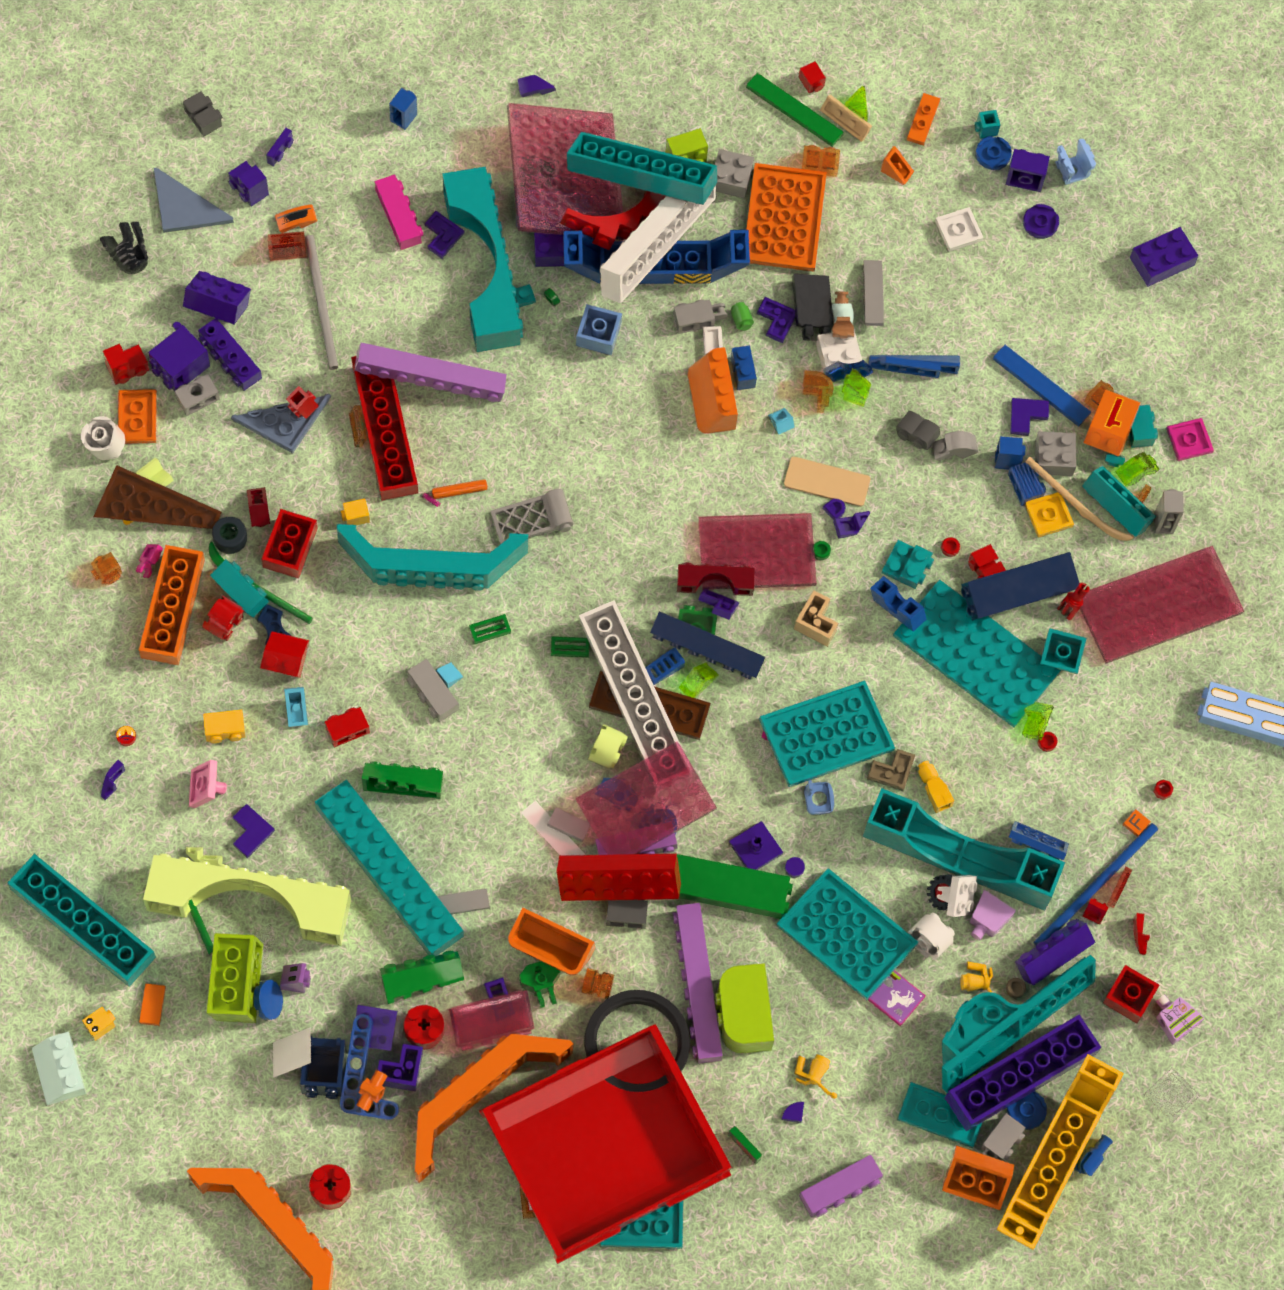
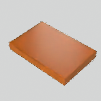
M119 390L118 427L125 434V444L156 443L157 390Z

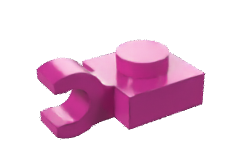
M147 544L139 559L141 563L137 566L136 572L142 573L145 570L143 577L150 578L152 575L151 565H155L160 559L163 548L158 544Z

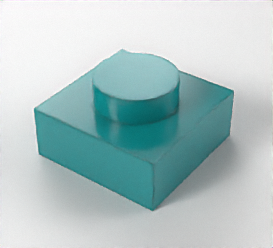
M530 284L515 288V298L519 307L536 303Z
M1106 452L1105 461L1110 466L1119 467V465H1124L1125 456H1116Z

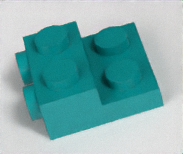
M897 540L882 570V574L916 589L917 585H922L925 580L926 574L924 572L926 568L930 569L934 562L932 558L933 552L918 545L913 547Z

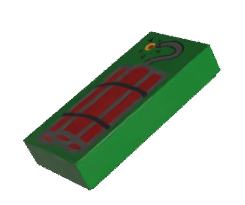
M736 1126L731 1128L728 1136L756 1165L761 1160L762 1154Z

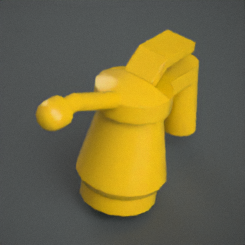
M967 961V969L981 971V975L970 973L961 975V989L968 992L979 989L992 992L989 988L990 981L993 978L992 967L989 968L988 977L985 964Z
M816 1054L815 1058L812 1059L809 1074L803 1072L806 1059L798 1056L794 1074L808 1081L796 1078V1081L805 1086L809 1084L818 1085L831 1098H837L836 1093L829 1092L820 1083V1079L829 1069L830 1060Z

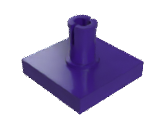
M762 821L729 841V844L746 868L759 870L783 855L782 849Z

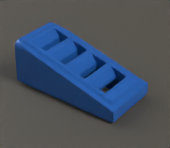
M674 647L645 667L653 686L684 668L685 660ZM672 657L676 660V664L672 661ZM667 661L671 668L668 669L664 662ZM660 665L661 668L664 670V673H661L657 666ZM654 669L658 677L655 678L650 670Z

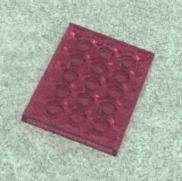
M811 513L698 517L701 564L708 563L712 566L728 564L731 567L747 565L750 568H755L754 588L816 586ZM711 580L702 584V590L730 589L727 584L718 580Z
M678 741L575 798L607 855L638 854L717 809Z

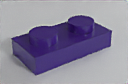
M285 128L266 154L267 163L274 167L276 162H280L286 148L292 146L294 141L292 130Z

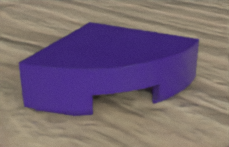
M796 1102L788 1106L783 1113L782 1120L802 1123L804 1102Z

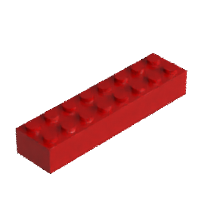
M356 356L351 357L354 379L381 501L418 494V482L395 380L354 371Z

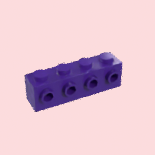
M213 319L198 330L199 342L204 347H208L211 357L221 363L222 370L233 377L232 381L237 387L240 386L245 391L262 379L261 370L218 319Z
M1075 919L1068 922L1067 926L1061 930L1055 931L1045 941L1039 942L1029 952L1023 953L1015 961V964L1023 980L1034 986L1096 942L1087 923Z

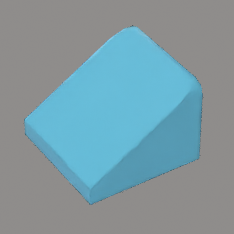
M785 408L768 415L778 434L795 427L793 417Z
M452 663L436 670L447 688H450L463 678Z

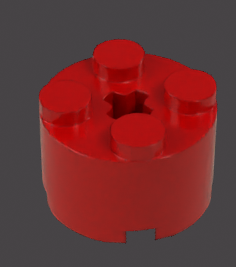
M222 595V599L219 598L209 611L207 616L210 619L208 622L204 620L202 628L219 639L228 641L233 634L232 629L234 625L239 626L244 618L243 607Z
M419 1005L408 1011L404 1020V1032L410 1044L423 1047V1050H428L435 1047L444 1036V1019L437 1008L430 1005ZM426 1024V1030H422V1025Z
M333 1164L323 1165L314 1170L309 1183L312 1199L324 1209L333 1210L340 1208L351 1195V1183L344 1168ZM330 1183H332V1184H333L332 1190L329 1191V1190H328V1185H329Z

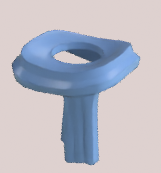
M809 780L804 789L808 813L811 815L831 813L834 809V792L828 782L812 783ZM814 793H824L827 797V802L822 806L815 805L812 801Z

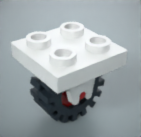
M939 875L929 882L931 886H927V890H930L927 896H931L928 901L929 903L933 902L932 906L934 908L937 907L938 910L943 911L947 910V916L952 917L971 915L974 909V893L977 890V876Z

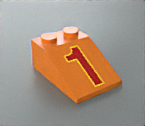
M1105 390L1087 432L1084 444L1120 456L1141 402Z

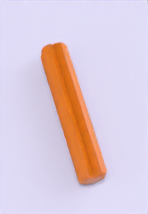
M482 479L433 488L432 496L434 499L484 491L488 488L487 481Z

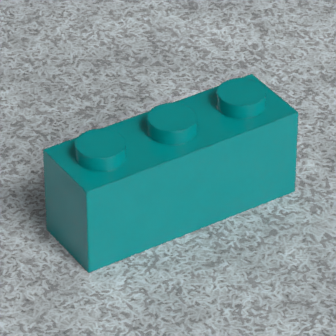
M225 559L210 576L238 605L243 607L242 609L248 615L254 618L269 602L265 597L267 593L261 587L256 588L253 585L255 581L248 574L243 575L240 572L242 568L235 561L231 563Z

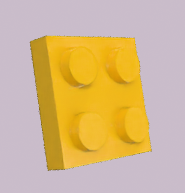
M1059 492L1025 502V507L1038 538L1074 526L1064 498Z

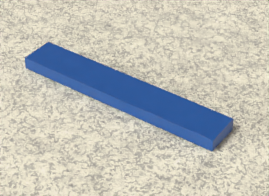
M1004 345L993 357L995 362L1042 399L1049 401L1051 406L1078 427L1091 414L1090 410L1007 345Z

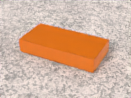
M145 983L140 1024L160 1026L166 986Z

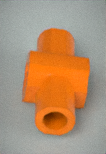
M376 1069L371 1079L366 1078L360 1086L358 1093L361 1094V1097L356 1105L368 1112L373 1101L378 1103L384 1095L386 1088L382 1085L388 1076Z

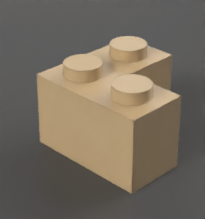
M813 590L794 627V630L827 647L834 637L839 624L824 616L829 607L830 598Z

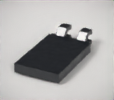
M793 274L792 284L796 326L802 327L803 340H811V336L814 335L813 327L819 328V335L831 333L834 322L829 276Z

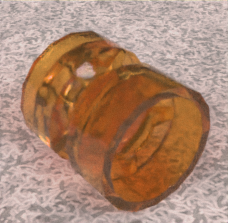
M587 968L581 993L588 995L597 993L598 997L608 999L615 974L607 972L599 974L598 970Z

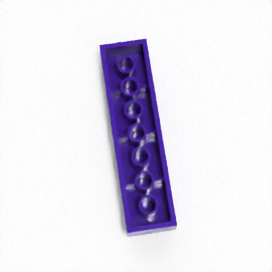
M1077 1015L949 1090L944 1098L967 1132L1080 1065L1085 1060L1087 1054L1092 1057L1095 1056L1102 1047L1081 1016Z

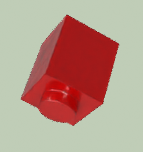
M816 61L800 68L798 77L808 93L818 92L823 89L826 77Z

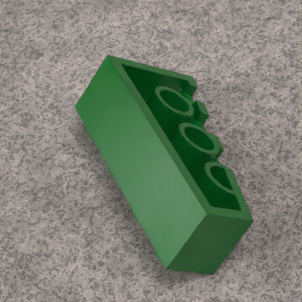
M376 761L365 763L362 773L363 791L441 799L443 771H440L438 768L420 769L419 766L415 765L401 767V765L395 763L382 765Z
M446 951L438 956L427 955L420 960L409 959L402 964H387L384 968H380L388 1004L394 1003V998L400 996L406 999L412 997L411 994L416 991L425 993L430 991L435 985L444 987L464 980L458 951Z

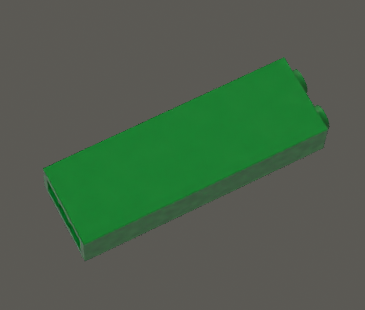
M677 854L681 880L680 899L781 919L784 913H788L790 902H786L787 895L792 893L793 884L790 883L791 877Z

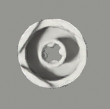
M99 416L93 418V421L86 424L82 429V443L88 451L100 460L118 458L125 444L124 432L108 417Z
M933 912L930 915H924L908 931L918 941L915 949L926 958L932 956V960H936L953 943V936L955 935L953 929L945 926L940 921L939 916Z

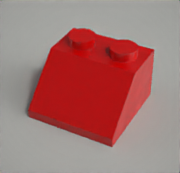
M272 631L264 649L260 668L301 678L310 640Z

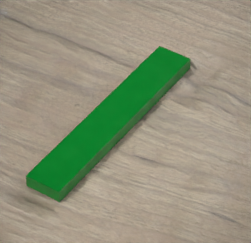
M756 73L747 83L746 88L831 147L842 137V130L759 73Z

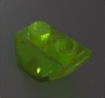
M852 368L850 375L846 374L843 382L844 385L841 391L844 393L843 400L864 407L870 392L871 383L856 369Z

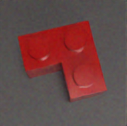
M120 343L103 350L106 367L115 385L119 383L124 384L135 376H143L150 370L148 361L139 344L124 351Z

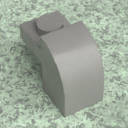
M965 431L944 434L945 438L933 443L935 460L937 461L954 455L964 459L978 453L976 436Z

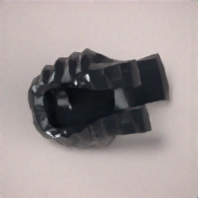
M133 221L130 223L138 242L133 247L134 238L129 223L120 222L119 227L123 237V241L120 244L116 242L113 236H102L100 241L121 271L127 274L140 273L146 268L149 258L145 250L144 234L139 222Z

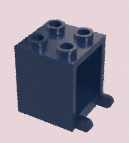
M311 1036V1063L302 1066L300 1080L302 1094H305L306 1097L317 1098L318 1095L326 1096L327 1099H338V1097H341L347 1053L345 1040H341V1038H313Z

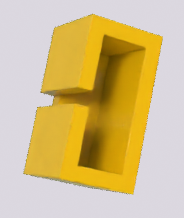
M242 710L203 714L207 742L220 743L227 738L230 741H239L241 738H246Z

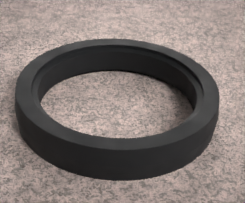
M646 990L623 991L606 999L590 1017L584 1036L586 1058L598 1052V1029L603 1020L612 1011L630 1004L646 1005L660 1011L670 1021L677 1036L675 1061L681 1072L684 1069L690 1051L688 1026L678 1008L663 996ZM613 1075L605 1079L620 1089L632 1092L651 1091L669 1083L666 1076L644 1084L628 1083L617 1079Z

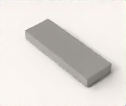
M487 888L437 896L451 915L490 909Z

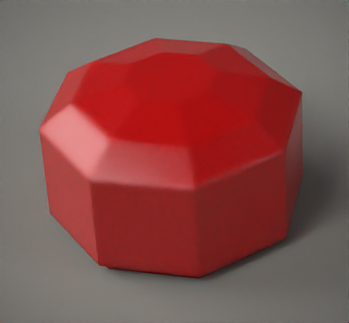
M1163 779L1155 784L1153 792L1157 798L1165 800L1171 797L1174 788L1170 781Z

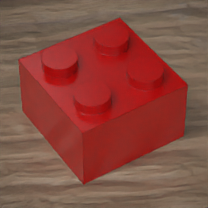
M1125 965L1102 1004L1137 1024L1160 985Z

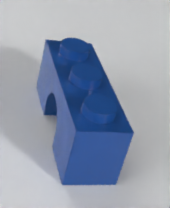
M885 576L870 588L873 600L914 632L927 620L924 607L911 597L905 600L899 593L897 586Z

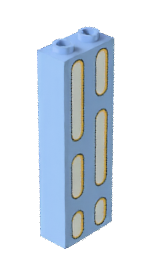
M1210 682L1208 688L1204 687L1201 697L1204 698L1203 705L1200 704L1197 715L1200 716V723L1284 747L1283 702Z

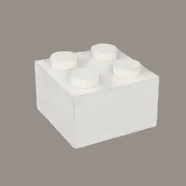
M855 331L854 337H848L847 339L833 338L832 333L818 335L816 346L824 377L861 370L863 361Z

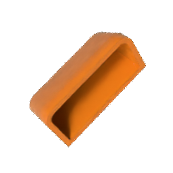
M725 347L715 348L688 369V379L697 427L702 433L736 430L738 412Z
M522 908L508 936L509 944L514 949L568 975H577L590 960L596 948L594 941L525 908Z

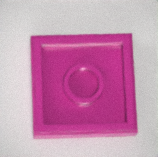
M1202 418L1166 427L1178 461L1214 452Z

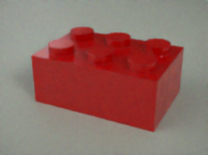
M280 509L261 558L263 568L299 579L318 530L317 520Z

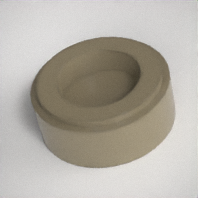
M1012 978L1006 985V992L1012 998H1020L1026 992V984L1020 978Z

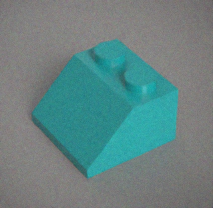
M1049 628L1040 665L1078 674L1087 638Z

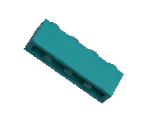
M1103 466L1094 470L1082 485L1087 493L1100 503L1101 507L1106 509L1116 521L1120 522L1135 537L1144 533L1156 518L1142 502Z

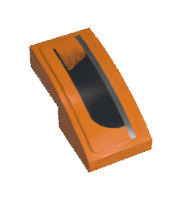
M312 204L292 208L275 215L281 233H285L298 226L304 228L318 221Z

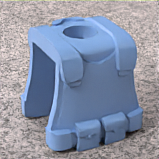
M1084 139L1078 140L1075 157L1069 158L1062 145L1057 148L1058 161L1055 164L1063 176L1062 179L1065 185L1088 178L1091 175L1090 171L1096 166L1093 152Z

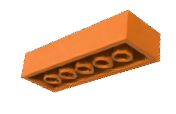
M165 545L139 647L141 659L179 665L205 562L202 551Z

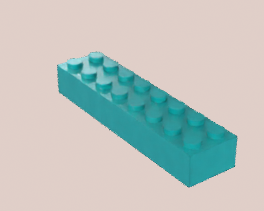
M580 132L567 152V171L704 205L717 184V165L585 132Z
M35 853L8 881L11 891L128 987L136 981L156 958L154 951Z

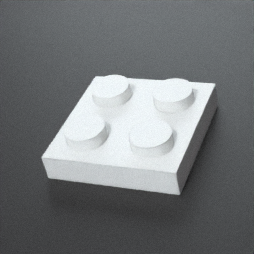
M970 207L937 217L935 220L949 252L983 241L982 233Z

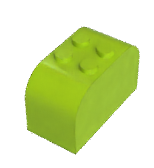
M765 963L739 965L727 969L721 976L714 999L716 1011L719 1010L717 1018L718 1028L721 1030L724 1044L736 1053L771 1051L774 1044V1034Z

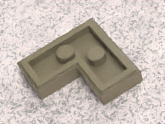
M897 749L892 766L873 760L867 779L904 791L915 754Z

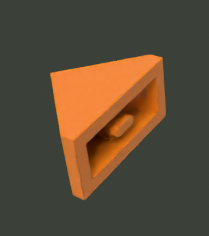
M893 146L883 159L881 168L882 173L903 185L906 184L914 173V170L896 146Z

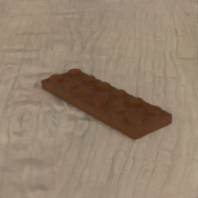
M600 671L589 708L623 718L603 671ZM654 686L675 733L700 740L711 703Z

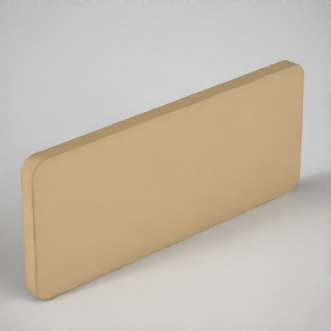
M792 457L784 486L829 499H840L844 503L862 507L871 478L868 475Z

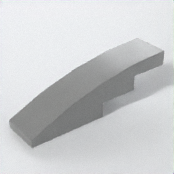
M864 260L863 304L865 325L883 326L882 261Z

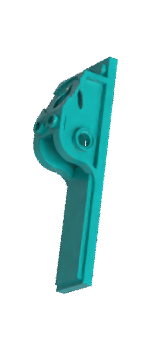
M1091 955L1087 958H1082L1019 1005L1009 1003L1002 996L992 992L980 993L969 1001H965L954 1017L956 1020L950 1031H947L942 1040V1089L948 1093L949 1090L963 1083L1095 983L1096 959Z

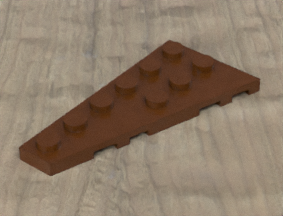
M116 465L93 517L213 529L222 512Z

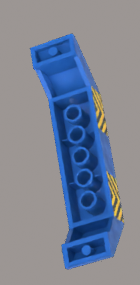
M730 230L729 233L713 240L677 241L639 284H710L750 265L749 230ZM563 231L564 267L600 284L601 265L606 263L611 254L616 252L622 242L625 241H614L610 250L593 244L594 238L583 234L582 231Z

